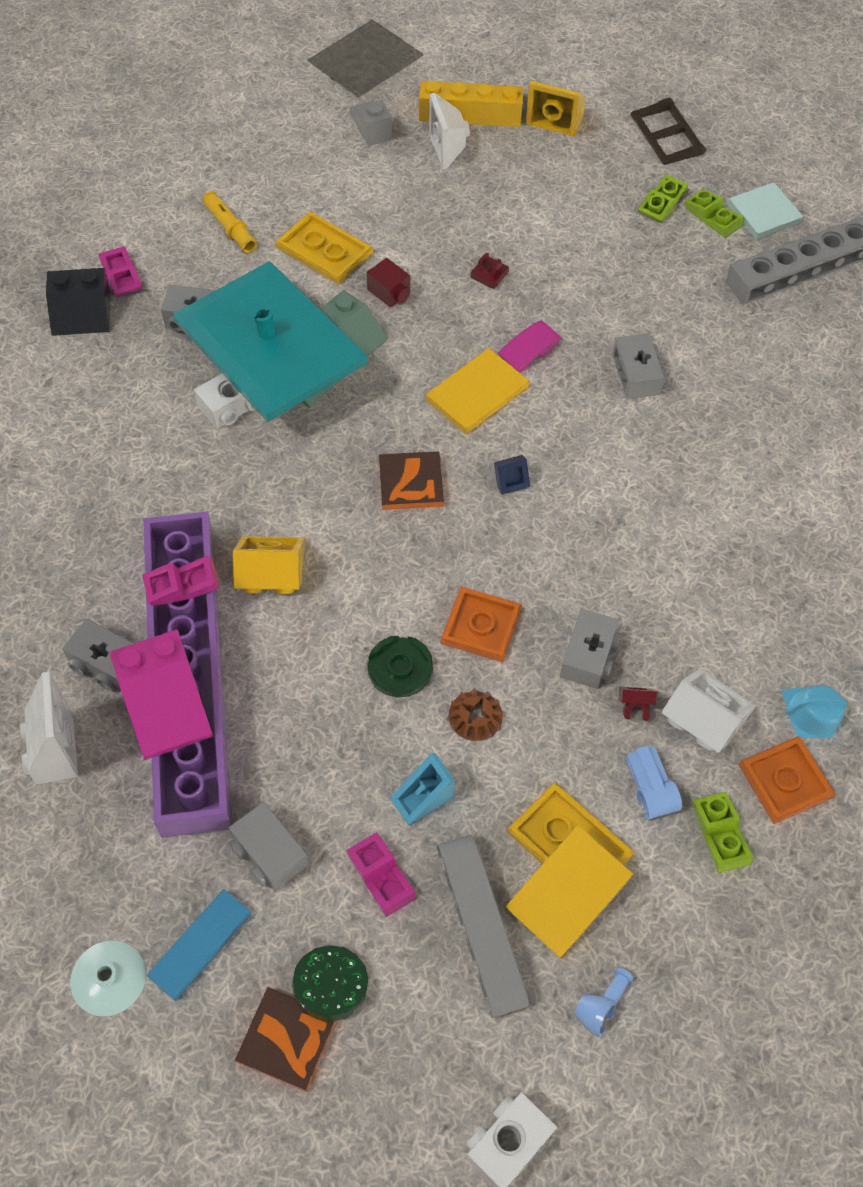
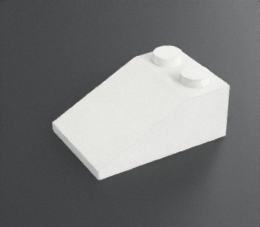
M50 671L43 672L25 707V722L20 724L21 738L27 747V754L22 755L23 771L25 775H30L36 785L78 777L74 715Z

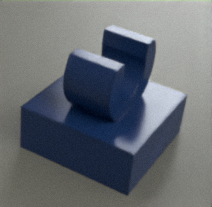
M523 455L494 462L497 487L501 494L530 487L527 459Z

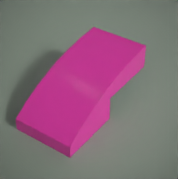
M125 246L98 254L115 297L142 290V285Z
M540 320L519 333L497 354L520 373L538 356L542 358L562 340V337L544 321Z
M209 556L179 568L173 563H169L142 575L147 600L150 605L183 601L220 589L214 562Z
M377 832L346 850L351 862L385 917L417 899L414 889L398 868L395 857Z

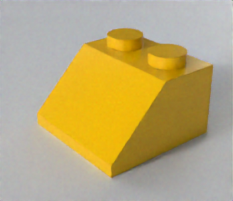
M530 81L526 124L574 137L584 117L586 98L578 92Z
M242 536L233 550L234 589H243L245 593L262 592V589H275V592L279 594H290L294 590H299L302 583L305 537Z

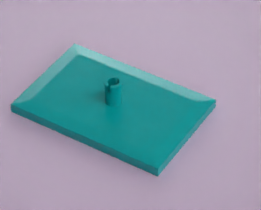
M270 261L172 314L175 323L267 423L368 364L367 355Z

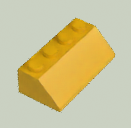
M421 81L419 121L429 122L430 94L435 93L459 109L463 120H467L468 124L521 127L524 87Z

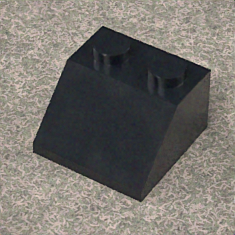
M105 268L47 271L46 299L52 336L109 332L111 288Z

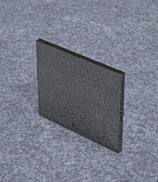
M372 19L309 58L308 62L329 76L332 81H336L359 98L421 58L423 53Z

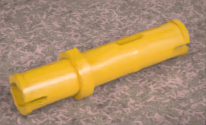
M215 191L205 193L203 204L225 228V233L229 239H234L244 253L254 251L257 247V241L248 232L244 221L237 219Z

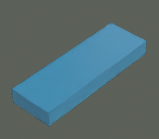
M223 889L152 968L147 977L176 1002L251 916V911Z

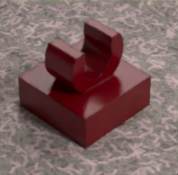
M486 252L471 271L470 278L495 289L508 274L509 266L503 264L499 258L495 260L489 257V253Z
M619 686V701L626 703L622 710L624 718L630 720L631 709L638 706L642 709V720L648 721L650 709L647 705H656L657 691L652 688Z

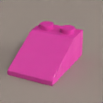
M177 629L109 652L144 760L213 737Z

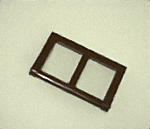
M672 98L660 100L656 104L631 112V117L663 165L700 156L706 152L705 146L699 141L675 106ZM669 110L678 124L651 133L642 117ZM684 132L693 146L666 155L657 139Z

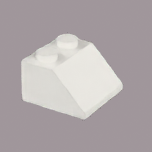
M699 668L681 681L661 713L668 717V722L673 727L681 731L686 730L695 736L697 743L709 751L715 750L719 753L734 737L756 708V705Z

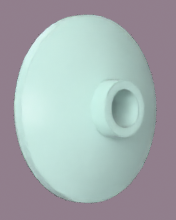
M104 941L93 945L79 957L72 970L70 986L74 1000L84 1011L96 1016H112L125 1011L138 999L144 988L146 980L145 964L138 951L127 943ZM105 969H111L112 975L110 979L101 981L99 978L101 972Z

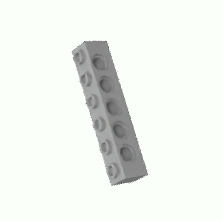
M863 217L854 218L847 223L832 226L827 230L807 235L802 239L785 243L769 251H762L744 260H737L730 264L725 282L742 305L861 262L863 261Z

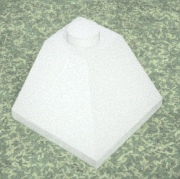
M432 93L430 94L429 134L441 167L446 169L466 147V137L470 136L468 121L463 120L459 109L437 94Z

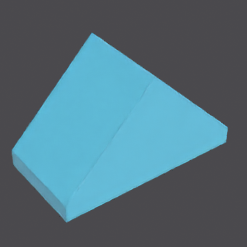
M431 753L390 799L410 826L454 798L455 779L437 754Z

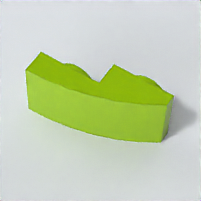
M665 174L655 190L651 188L638 208V212L662 223L687 193L689 184Z
M702 189L685 201V207L690 213L725 239L744 226V216L724 208L723 197Z
M727 792L694 799L692 804L717 872L722 873L752 865L753 855L739 829L740 818Z

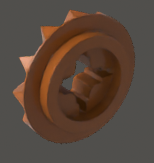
M474 688L471 692H461L451 702L448 717L452 729L459 736L471 741H481L490 738L498 731L502 723L503 712L499 700H495L488 691L485 693L479 692ZM482 704L481 715L484 717L478 716L469 724L470 712L468 709L474 711L476 707Z

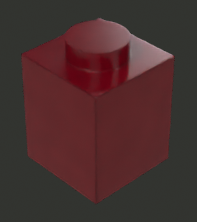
M385 258L366 272L367 290L390 308L398 302L403 303L409 297L410 275L390 259Z

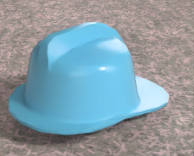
M824 685L781 690L787 706L785 714L789 715L796 736H800V738L834 737V733L841 724L847 707V701L836 690Z

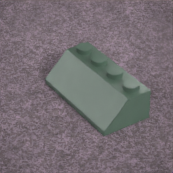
M344 289L320 309L367 357L387 340L386 334L366 304ZM341 380L302 403L311 408Z

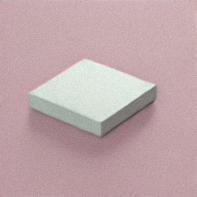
M774 182L731 197L727 204L733 212L744 216V225L755 239L800 224L803 220L802 214Z

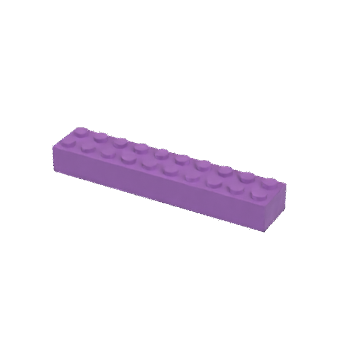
M208 511L143 518L145 574L169 563H173L179 568L205 556H209L215 566L213 530ZM217 590L187 600L161 605H150L146 595L147 639L176 629L178 630L213 737L152 757L154 824L161 838L229 829L228 827L232 825Z

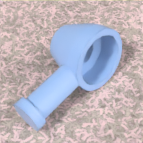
M617 968L614 973L615 977L603 996L585 993L576 1007L574 1015L588 1031L597 1037H601L606 1027H601L605 1017L607 1016L611 1020L617 1002L627 985H630L633 981L632 974L623 968Z

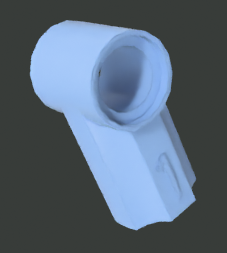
M645 746L627 754L626 761L638 789L637 800L638 803L642 802L646 814L643 815L644 818L649 820L680 811L682 809V801L679 790L674 781L668 780L656 748Z

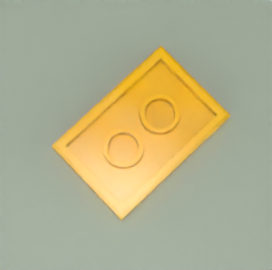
M311 211L275 242L276 248L338 285L373 253L372 246Z
M488 348L426 394V401L461 431L468 434L527 389L530 381Z
M556 782L507 829V833L541 864L548 859L577 825L623 865L635 853Z
M577 825L505 907L561 959L634 874Z

